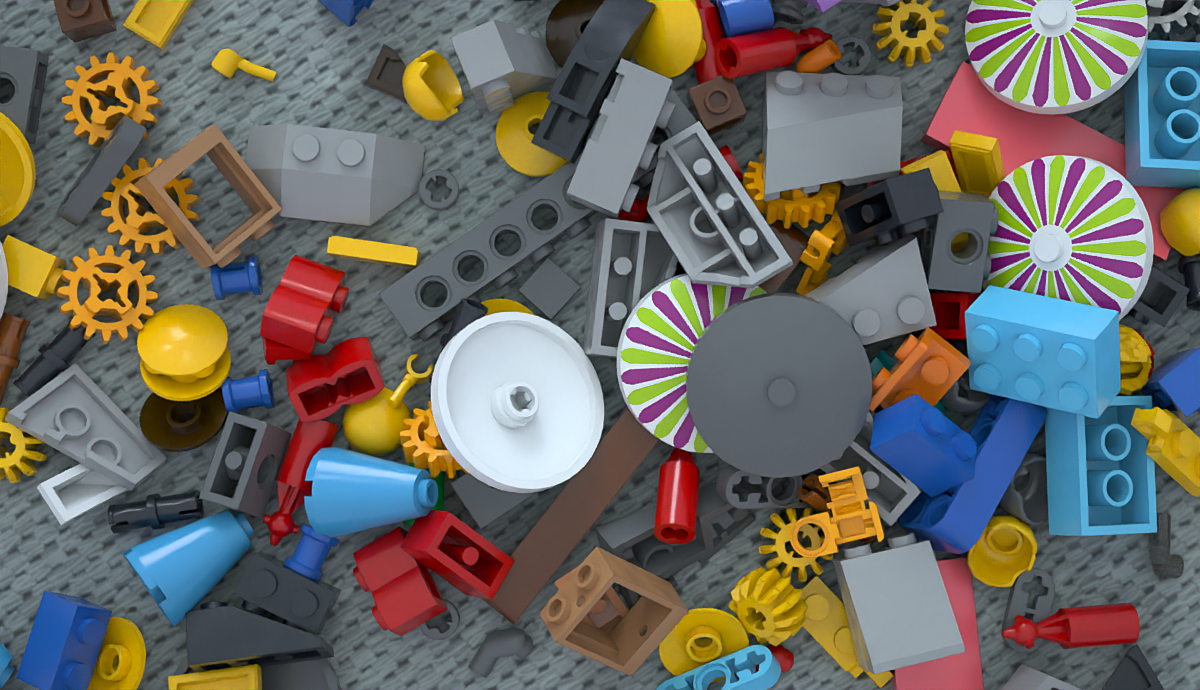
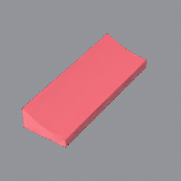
M962 61L920 140L938 151H951L949 141L955 130L998 138L1006 176L1030 161L1047 156L1066 155L1086 157L1099 161L1111 167L1126 179L1124 145L1065 114L1031 113L1004 103L989 92L977 77L972 65ZM1132 186L1143 201L1151 222L1154 242L1152 263L1158 264L1166 261L1171 245L1168 244L1161 231L1160 213L1170 200L1189 188Z

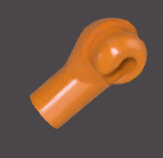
M830 39L799 59L796 65V73L823 74V69L841 58L838 46Z

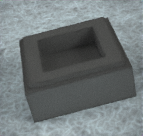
M548 257L518 291L546 317L552 320L581 287Z

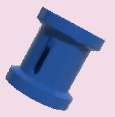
M251 256L248 261L229 263L223 268H220L217 263L211 266L212 287L216 300H225L226 295L252 292L254 295H261L263 293L261 266L258 256Z
M268 369L260 370L256 376L232 380L228 376L222 384V393L228 414L229 411L238 414L239 410L265 406L267 409L275 408L274 391Z
M303 523L301 527L303 532L302 538L293 556L287 557L284 565L306 577L320 581L323 576L320 571L331 547H336L340 540L336 537L319 535L311 525Z

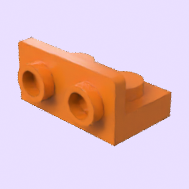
M929 327L918 338L911 334L894 354L899 360L890 371L882 367L872 378V397L869 410L873 412L878 405L886 409L914 394L919 395L934 407L969 368L971 360Z

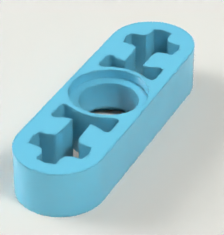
M752 645L666 680L656 690H707L710 682L718 677H726V683L720 690H767L778 681L781 674V666L766 646ZM759 664V671L756 672V665Z

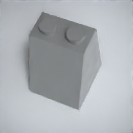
M914 533L899 535L887 539L889 547L872 551L870 543L843 549L844 558L833 560L860 668L873 674H878L966 652L930 540H916Z

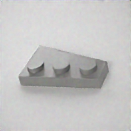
M76 363L9 411L5 418V421L130 491L134 490L159 470L168 459L158 448L146 440L142 431Z

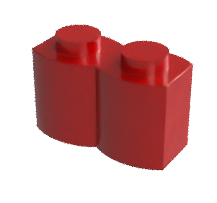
M294 255L283 274L280 284L274 290L265 308L260 336L309 354L314 351L318 342L325 344L334 323V318H331L334 311L337 313L342 312L349 295V288L343 286L346 272Z
M356 337L345 340L333 347L327 355L316 354L311 355L310 360H298L285 372L288 396L301 422L324 419L335 413L343 404H357L367 401L379 394L385 387L380 362L368 337Z
M400 526L353 553L357 567L353 568V573L361 588L365 592L369 590L372 592L376 605L371 607V610L379 626L384 631L389 629L391 632L403 636L447 610V607L428 568L400 548L408 534V531Z

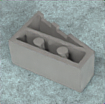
M491 20L450 37L479 112L486 109L489 110L490 114L504 111L515 104L513 98L556 81L558 73L540 31L536 30L530 34L528 28L521 27L517 29L518 33H516L513 24Z
M622 58L616 70L618 76L608 99L605 98L599 112L601 115L591 138L587 141L567 191L568 199L615 219H618L621 209L630 212L640 189L639 186L633 184L639 168L648 170L658 145L651 143L656 128L658 126L666 129L676 105L668 101L671 95L672 79Z
M605 218L596 223L582 348L585 355L617 359L618 343L623 327L635 306L649 291L673 277L677 269L675 267L678 259L655 224Z
M912 234L902 235L903 238L889 242L872 254H866L857 260V264L837 277L828 279L804 296L819 301L838 313L851 326L862 345L937 325L917 238Z
M876 407L873 412L868 411L860 432L847 449L837 458L821 467V469L825 473H831L860 466L868 499L864 500V504L870 508L868 502H876L880 513L879 516L892 526L920 494L921 489L870 450L874 414L879 412ZM851 476V478L844 479V480H839V481H837V482L839 483V482L851 480V479H852V476Z

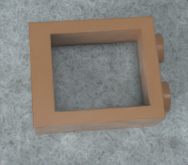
M215 123L199 132L134 184L202 269L216 263L220 268L229 264L242 253L238 245L249 236L255 241L275 226L271 218L282 210ZM204 154H207L253 213L213 247L207 244L163 189L165 185Z
M596 546L539 614L555 643L632 676L689 610L670 582ZM615 582L642 595V597L608 634L581 620Z

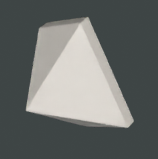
M82 463L37 486V489L61 525L128 490Z

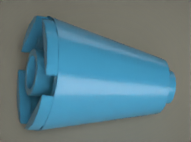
M339 447L320 449L312 457L306 473L305 481H313L312 496H304L309 523L317 534L332 538L426 516L431 508L435 506L438 499L437 483L430 477L428 471Z
M226 509L132 546L123 555L136 575L139 576L155 603L174 627L186 618V612L192 611L252 547L249 537L255 533L240 511L233 516Z

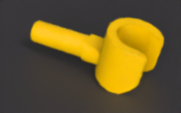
M231 49L220 50L211 63L213 69L229 79L232 78L238 68L245 73L274 82L277 73L276 71L250 63V61L243 59Z
M419 354L411 355L406 363V375L387 400L388 404L394 408L397 407L410 388L415 384L427 382L432 374L433 364L429 365L425 373H415L411 366L416 362Z

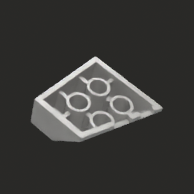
M766 71L762 103L764 201L779 199L780 192L800 188L803 194L818 192L820 184L840 181L847 186L899 176L903 112L900 77Z

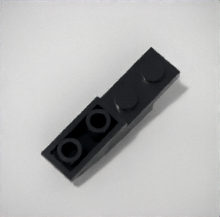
M605 0L577 41L547 97L550 104L531 141L533 145L568 162L575 163L595 123L602 104L618 76L616 70L621 58L630 62L655 11V4L646 0Z

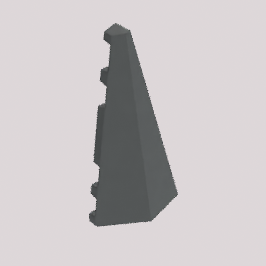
M788 477L775 478L771 484L773 497H779L785 493L781 485L788 480ZM741 479L739 484L733 485L732 491L738 493L739 488L749 487L757 490V484H751ZM715 482L699 488L695 538L688 543L669 544L655 537L656 505L595 529L601 549L670 582L675 588L678 586V583L674 576L679 571L696 561L703 565L755 520L750 513L753 509H739L722 500L717 493ZM617 583L629 609H631L642 595Z

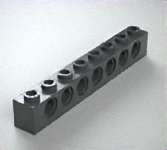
M674 89L671 91L668 101L676 105L667 127L663 129L657 126L655 133L662 135L665 140L670 139L697 122ZM583 152L578 155L574 164L571 162L566 163L379 293L411 340L419 336L423 342L432 338L446 327L442 320L453 312L458 311L461 299L467 298L481 303L482 300L479 294L492 285L497 291L507 286L519 276L515 270L528 260L533 265L538 264L555 251L552 244L567 234L569 239L572 240L592 225L589 218L598 211L584 205L575 204L567 198L568 188ZM658 154L654 155L648 170L639 168L633 182L634 185L640 184L643 189L652 185L658 163ZM543 208L553 210L558 216L556 225L546 231L537 229L532 223L534 214ZM510 233L518 236L521 240V247L516 254L503 256L497 252L496 243L502 235ZM468 259H478L484 264V273L477 281L468 282L460 277V267ZM433 284H441L447 290L446 301L439 307H428L423 300L426 288Z

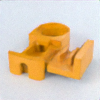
M837 211L820 231L815 230L812 233L808 246L800 257V261L808 265L796 289V292L802 296L829 279L826 277L828 275L826 272L832 267V264L826 260L830 257L831 252L838 256L849 245Z
M860 466L819 475L822 488L828 487L832 502L826 504L828 509L831 508L833 517H831L830 511L805 516L793 525L790 532V542L793 549L801 556L807 558L836 553L839 551L838 544L876 535L878 542H881L885 533L880 521L878 505L874 501H869L870 508L866 509L864 500H867L868 496ZM851 476H852V479H851V480H847V481H843V482H839V483H835V484L829 485V483H831V482L848 479V478H851ZM814 523L822 528L825 539L821 547L810 550L801 545L798 533L803 525Z

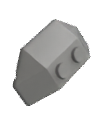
M700 121L660 144L658 163L653 176L647 212L692 283L755 288L793 265L791 258Z
M293 124L250 126L245 163L282 208L278 212L281 217L371 227L419 191L426 146L375 133Z

